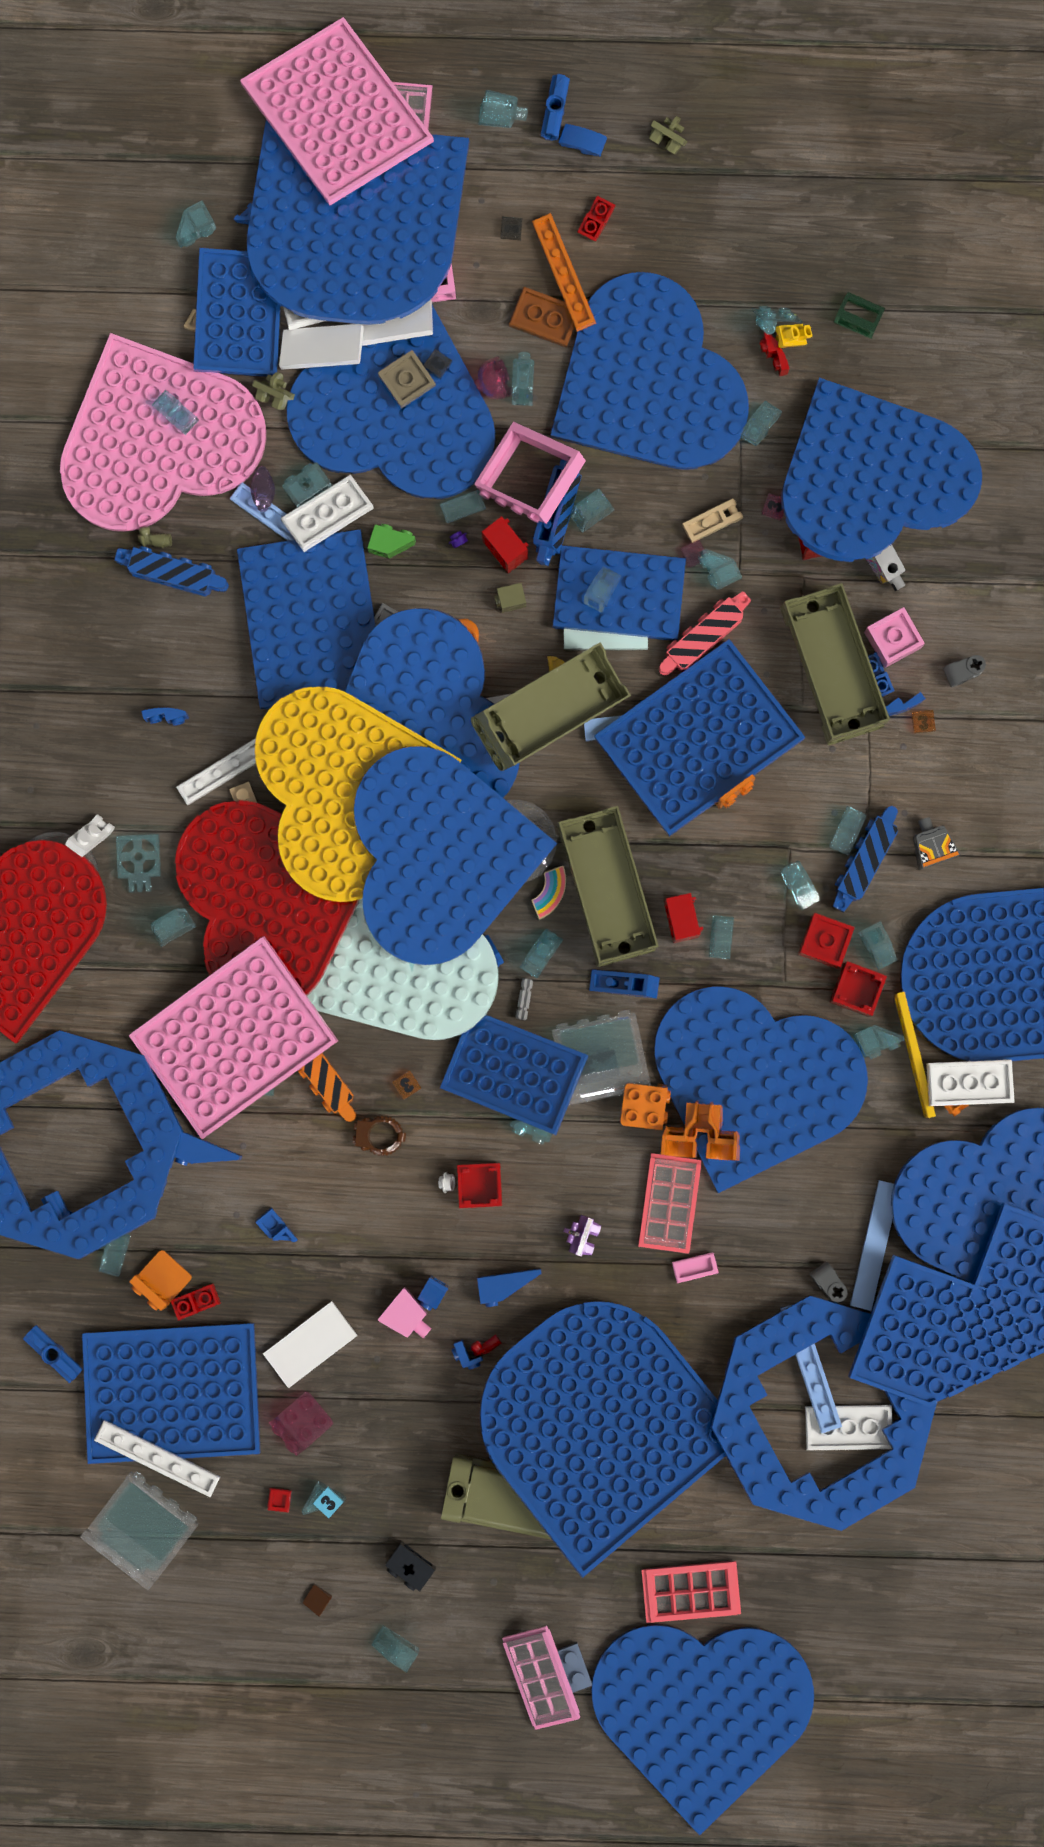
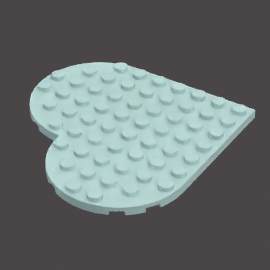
M360 899L325 974L316 988L307 997L319 1012L416 1038L444 1040L467 1032L487 1014L497 993L498 965L494 951L483 934L470 949L448 962L434 965H419L400 960L387 952L374 939L367 926L363 913L362 899Z

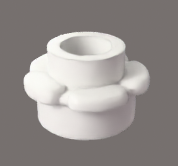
M444 1172L443 1176L439 1177V1188L444 1193L454 1190L455 1176L454 1174Z

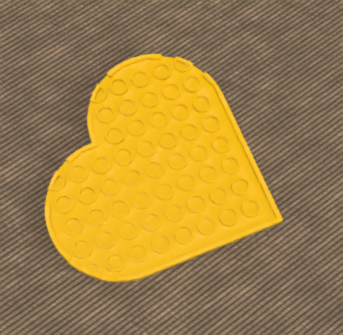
M330 687L302 688L278 700L264 716L255 740V760L259 774L273 796L286 805L278 828V847L282 862L290 876L304 890L316 897L335 902H350L362 899L365 881L372 866L377 861L362 843L354 819L356 792L364 775L372 765L395 750L418 746L443 751L457 759L460 763L462 760L354 696Z

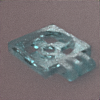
M159 834L116 836L118 879H128L129 893L134 892V884H137V891L142 892L143 883H145L146 892H150L151 877H161ZM145 839L151 842L155 851L145 852L142 849V840ZM133 840L134 849L131 852L122 853L124 846ZM137 852L142 854L141 860L135 859L134 856ZM146 860H155L154 867L149 872H143V863ZM122 862H133L135 873L128 872L123 867Z

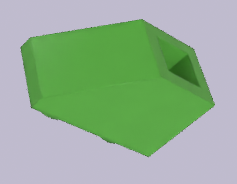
M387 524L375 525L368 545V552L389 559L414 546L416 539L415 536H412L413 533L407 530L399 532L392 530L393 527Z

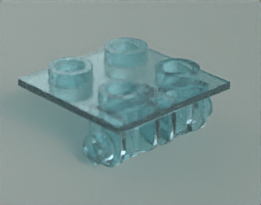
M759 306V309L752 308V311L756 314V324L766 334L775 332L777 321L802 323V320L790 308L779 307V310H771V307Z

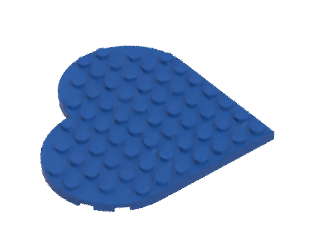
M636 272L624 274L604 284L588 301L596 324L577 333L550 437L683 470L698 469V467L711 465L725 457L736 446L744 432L749 412L748 395L744 382L736 369L717 353L702 348L703 322L693 298L673 280L654 273Z
M433 305V335L364 345L361 350L360 364L305 368L300 373L290 391L295 396L293 400H288L287 420L294 442L311 462L313 461L323 467V469L335 473L357 474L378 467L393 486L398 487L411 496L422 499L448 498L462 493L475 484L494 452V422L484 399ZM413 350L436 383V386L401 409L378 376V372ZM438 357L437 361L440 363L444 361V368L438 369L436 366H433L430 363L431 358Z
M819 377L783 484L781 506L784 509L785 521L793 534L796 533L803 541V545L811 551L837 561L853 562L855 559L863 558L867 560L881 554L883 550L891 546L897 539L903 526L918 530H930V528L935 527L944 528L966 515L980 493L982 469L978 455L971 443L951 425L939 419Z
M408 609L387 617L371 631L365 640L345 692L462 760L461 763L504 798L517 777L520 763L500 771L494 764L471 723V717L494 705L493 702L481 696L485 680L483 655L476 639L459 620L435 609Z
M421 746L407 747L385 755L367 771L356 792L354 803L355 825L365 848L377 860L367 876L363 889L362 905L364 917L371 934L379 945L391 955L409 963L419 965L441 964L459 957L470 949L557 844L457 759L438 749Z
M708 987L691 992L678 1000L668 1010L657 1030L654 1052L657 1070L663 1084L667 1085L668 1090L671 1091L670 1098L684 1126L687 1103L699 1101V1104L710 1105L711 1102H714V1105H722L723 1108L722 1131H738L740 1135L739 1161L707 1159V1132H698L697 1152L717 1193L840 1133L855 1119L865 1100L868 1084L865 1060L858 1045L846 1031L828 1020L814 1016H793L775 1022L769 1011L758 1000L740 990L728 987Z
M1044 1108L1018 1110L1006 1115L1005 1118L994 1124L987 1131L980 1145L958 1140L937 1142L923 1148V1150L912 1156L904 1164L893 1186L891 1206L895 1229L909 1251L922 1261L973 1284L1002 1203L1044 1218Z
M649 1624L648 1626L633 1628L623 1633L605 1649L596 1665L592 1679V1701L596 1717L604 1732L700 1836L800 1738L812 1715L814 1687L810 1671L800 1653L793 1645L776 1633L754 1627H741L740 1629L724 1631L703 1645L698 1639L682 1629L662 1624Z

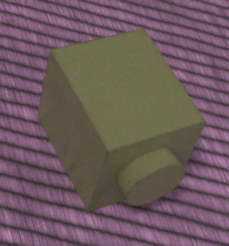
M522 583L497 588L498 595H494L496 607H501L502 613L526 607Z

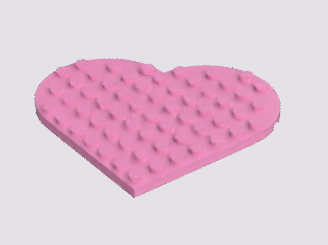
M110 333L62 453L60 473L64 492L75 510L87 521L98 527L123 532L139 530L140 527H148L163 518L174 507L181 492L196 496L217 495L227 492L244 482L258 466L265 450L266 424L263 413L253 395L236 380L220 373L194 372L193 363Z

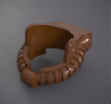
M387 1115L373 1117V1119L366 1117L363 1121H357L354 1124L356 1136H353V1144L361 1147L363 1151L370 1150L374 1155L388 1156V1154L395 1153L399 1146L401 1147V1143L405 1142L406 1133L402 1132L401 1125L392 1117ZM386 1122L393 1126L395 1132H397V1141L391 1147L379 1149L373 1145L370 1140V1132L375 1124Z

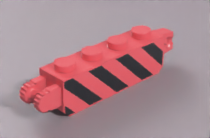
M741 592L732 599L728 597L725 601L723 599L719 600L713 606L714 611L710 614L706 612L698 619L699 624L694 628L690 626L683 632L682 635L684 637L680 641L674 640L666 648L668 650L666 652L667 658L659 666L660 674L667 676L676 668L678 671L684 672L737 627L743 619L744 609L751 602L746 593Z

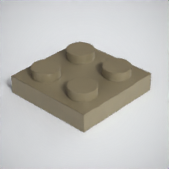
M413 350L378 372V376L401 409L436 386V383Z

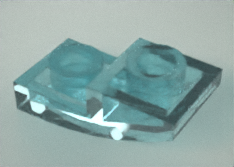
M167 390L152 404L163 417L184 435L199 421L197 416L184 407Z
M764 401L749 419L739 436L757 446L766 437L770 427L780 418L782 411Z
M847 806L829 847L849 856L867 815Z
M796 861L780 870L787 888L792 891L800 909L803 910L820 900L812 881L800 861Z

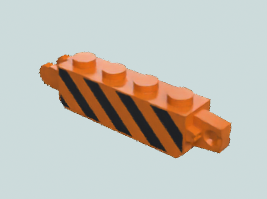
M323 1053L298 1070L303 1079L307 1077L312 1084L309 1087L314 1094L322 1096L324 1099L322 1104L329 1113L331 1111L334 1114L339 1112L344 1120L348 1122L356 1119L357 1114L350 1105L354 1095Z

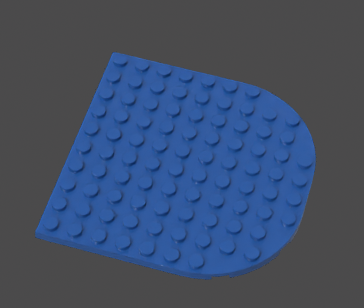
M266 119L247 234L249 262L253 274L263 291L279 306L293 311L294 314L323 321L367 325L386 323L385 321L398 317L401 319L420 309L438 292L439 286L444 278L446 279L451 267L469 149V138L431 134L434 142L329 206Z
M586 1302L555 1313L503 1355L490 1373L482 1394L480 1427L483 1442L490 1459L581 1578L587 1575L726 1456L710 1427L717 1407L716 1397L656 1324L631 1308L619 1304Z

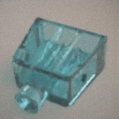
M486 90L480 104L478 125L510 128L515 119L526 121L528 108L518 107V98L516 96Z
M520 352L518 359L513 360L512 405L533 406L534 360L530 359L531 355L528 352Z
M597 489L577 503L570 516L583 533L615 509L602 491Z
M176 908L151 923V930L161 947L196 927L185 908Z

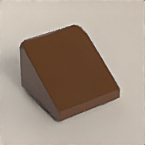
M314 1584L304 1599L303 1604L320 1617L331 1600L332 1595Z

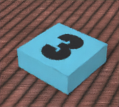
M327 1487L313 1504L330 1518L344 1501L331 1488Z

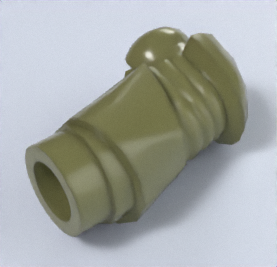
M149 527L139 528L140 534L137 536L142 546L151 545L163 549L164 547L172 546L171 534H150Z

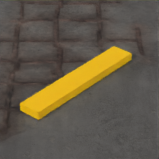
M905 992L894 994V999L923 1115L925 1118L935 1117L934 1107L929 1106L928 1083Z

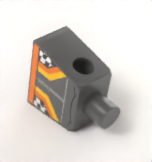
M930 817L918 821L922 833L915 835L913 841L919 871L960 856L959 850L944 825L934 828Z

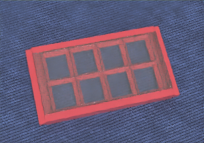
M651 1153L638 1247L689 1254L702 1160Z
M736 1561L641 1569L646 1623L741 1614Z

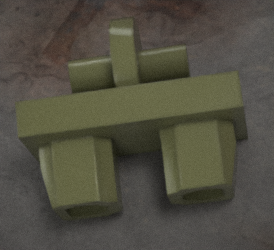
M676 116L674 120L668 117L665 119L664 123L669 125V129L655 120L652 122L651 126L653 129L649 139L659 145L664 135L668 136L670 140L665 149L671 153L676 154L681 146L685 147L688 142L674 133L675 130L680 133L684 130V127L679 125L680 117Z
M279 372L274 373L273 376L268 375L266 380L262 382L254 380L252 385L257 388L255 399L261 402H268L270 395L274 397L271 406L278 410H284L287 401L293 400L295 394L283 389L287 383L283 381V374Z

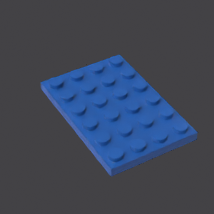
M200 248L194 372L273 376L277 372L280 306L258 284L253 274L247 251Z
M562 546L553 628L678 641L686 558Z
M485 1015L473 1028L461 1035L440 1088L557 1135L588 1055Z

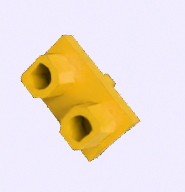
M795 324L774 327L777 333L775 339L778 342L779 348L807 345L806 339L812 337L810 325Z

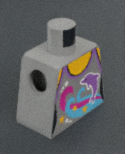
M892 545L883 550L881 554L866 560L882 584L889 582L894 591L905 586L900 574L905 572V568Z

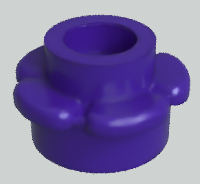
M458 531L451 535L449 544H452L453 548L468 541L467 533L462 534L461 531Z

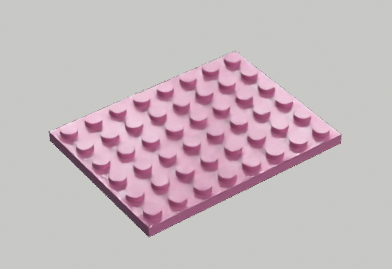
M344 17L240 80L245 91L329 206L434 142L433 136Z
M265 936L129 1035L201 1139L210 1135L338 1042V1039Z

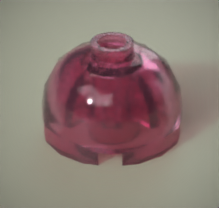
M499 356L485 361L479 367L478 379L475 380L477 389L483 391L485 396L494 400L504 399L512 395V387L508 388L507 385L510 376L503 360H499Z

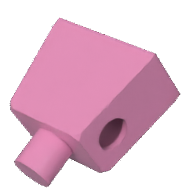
M406 1287L402 1289L378 1319L379 1322L407 1338L413 1330L424 1338L432 1329L422 1321L427 1315L426 1310Z

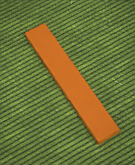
M551 213L533 220V226L577 332L596 324Z

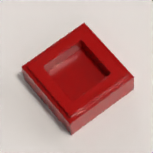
M271 1487L267 1510L289 1513L292 1490Z

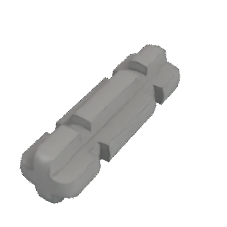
M523 978L521 982L522 990H520L517 1006L519 1009L516 1011V1018L520 1020L527 1019V1009H529L531 997L530 989L533 986V980Z

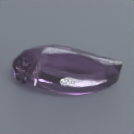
M260 466L253 476L250 489L253 503L260 512H266L273 503L275 486L266 467Z

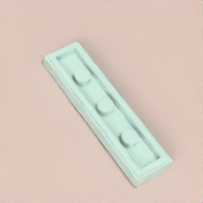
M564 629V650H587L600 642L605 650H648V637Z

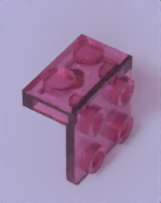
M305 1392L269 1424L272 1426V1431L285 1442L286 1448L297 1456L333 1425V1421L309 1392Z

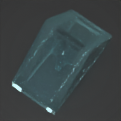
M320 1481L317 1482L302 1510L303 1515L319 1511L313 1503L329 1486ZM332 1489L345 1503V1495Z

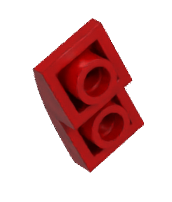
M597 196L577 232L596 242L616 205Z
M764 332L763 338L760 340L762 353L765 352L767 358L775 357L773 358V366L775 371L778 370L779 376L788 375L790 368L782 348H779L777 340L769 332Z
M214 1284L171 1300L178 1321L221 1304Z

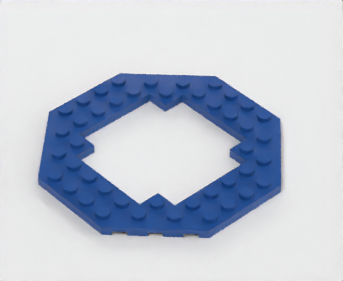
M59 1030L0 1062V1135L15 1128L6 1108L79 1069L89 1087L105 1078L108 1079L144 1151L125 1161L134 1178L133 1181L60 1220L51 1202L34 1211L31 1210L0 1147V1235L75 1259H81L155 1219L183 1129L144 1055Z
M807 1296L734 1338L733 1349L728 1360L724 1382L719 1393L715 1415L710 1427L753 1505L842 1531L915 1488L936 1404L929 1407L885 1391L899 1417L897 1421L881 1429L892 1449L820 1491L809 1472L790 1482L750 1408V1405L767 1396L758 1375L828 1335L831 1336L839 1353H843L856 1344L860 1345L871 1314L813 1296Z

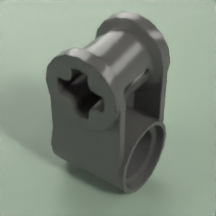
M974 655L943 667L950 687L958 686L981 675L985 669L986 662L983 657ZM973 662L975 665L979 664V668L977 670L976 668L970 667Z
M827 1261L809 1273L817 1286L822 1289L831 1301L841 1302L846 1298L847 1289ZM834 1287L837 1289L841 1288L840 1297L832 1296Z

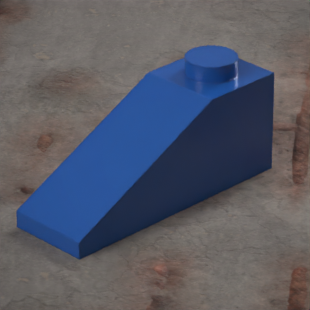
M592 970L589 991L657 999L660 978L646 974Z
M183 1132L181 1139H179L175 1155V1162L185 1166L188 1163L242 1159V1155L186 1132Z
M541 1268L477 1277L480 1304H485V1307L498 1306L499 1301H503L539 1276Z

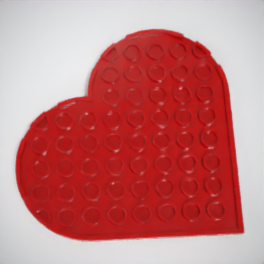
M244 800L216 804L200 816L198 815L188 825L181 836L175 857L176 878L181 893H183L189 905L196 912L209 919L203 942L204 961L209 976L265 936L306 996H308L325 974L360 900L350 902L325 900L310 894L294 881L282 862L278 847V828L282 816L281 813L259 803Z
M46 840L30 841L11 848L0 856V1032L15 1044L25 1035L93 945L105 921L106 893L98 871L85 856L81 857L60 842Z

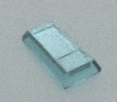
M479 490L441 503L440 506L446 522L450 523L485 510L486 507L482 497L479 495Z
M713 915L709 957L730 959L734 917Z
M125 1234L106 1245L99 1272L117 1277L120 1276L131 1235Z

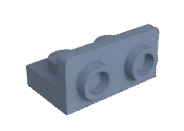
M576 1642L558 1649L557 1651L572 1692L574 1693L592 1686V1681L578 1643Z

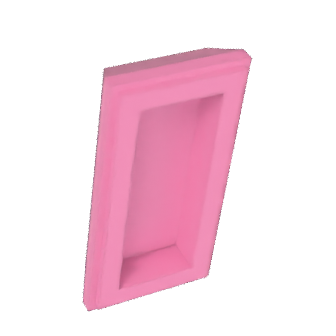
M713 1252L672 1262L677 1283L718 1273Z

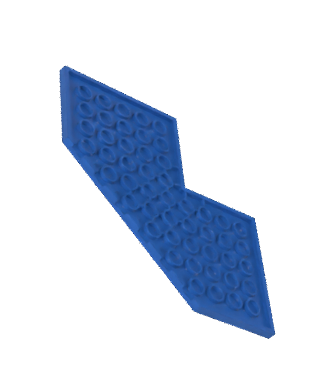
M1002 1203L973 1284L893 1255L848 1377L931 1407L942 1399L950 1398L964 1391L965 1388L979 1384L1001 1371H1006L1019 1365L1020 1362L1044 1353V1218Z

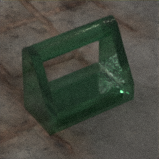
M847 292L834 323L872 339L885 308ZM849 301L878 314L875 322L872 323L845 311L847 302Z

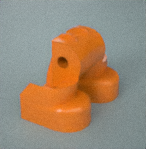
M699 1101L687 1103L685 1128L666 1126L662 1135L661 1155L697 1158L698 1132H707V1159L739 1161L740 1135L738 1131H722V1105H714V1102H711L710 1105L699 1104Z

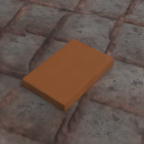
M523 287L509 323V327L566 348L575 328L564 301L527 287Z

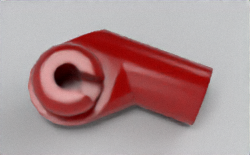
M495 1334L482 1345L479 1341H475L470 1349L475 1356H481L491 1352L502 1342Z

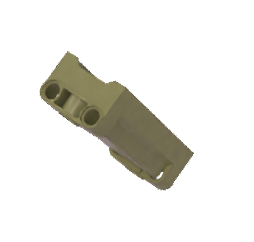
M843 583L806 596L784 601L780 610L785 625L790 627L823 722L821 728L827 745L836 744L885 727L884 725L890 718ZM807 605H814L816 612L808 611ZM848 722H855L857 729H849Z
M600 642L471 717V723L496 767L500 771H504L631 695L626 686L620 682ZM594 675L599 678V684L595 680Z
M615 806L603 811L558 822L557 829L567 855L593 946L592 951L597 967L656 951L659 947L619 807ZM587 822L592 823L594 831L586 832L583 825ZM619 944H627L629 953H620L618 950Z
M455 1453L441 1520L456 1523L462 1521L552 1540L499 1473L492 1460ZM455 1485L462 1486L464 1489L463 1494L455 1495L452 1492V1487Z

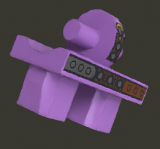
M581 1215L578 1223H572L571 1229L564 1228L563 1232L569 1234L566 1242L571 1243L569 1252L582 1256V1254L592 1255L594 1244L587 1242L589 1234L598 1236L601 1229L599 1224L593 1222L594 1219Z

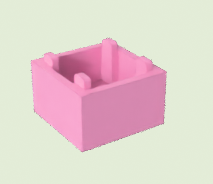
M904 607L868 626L864 632L874 651L877 652L884 668L916 652L925 644Z

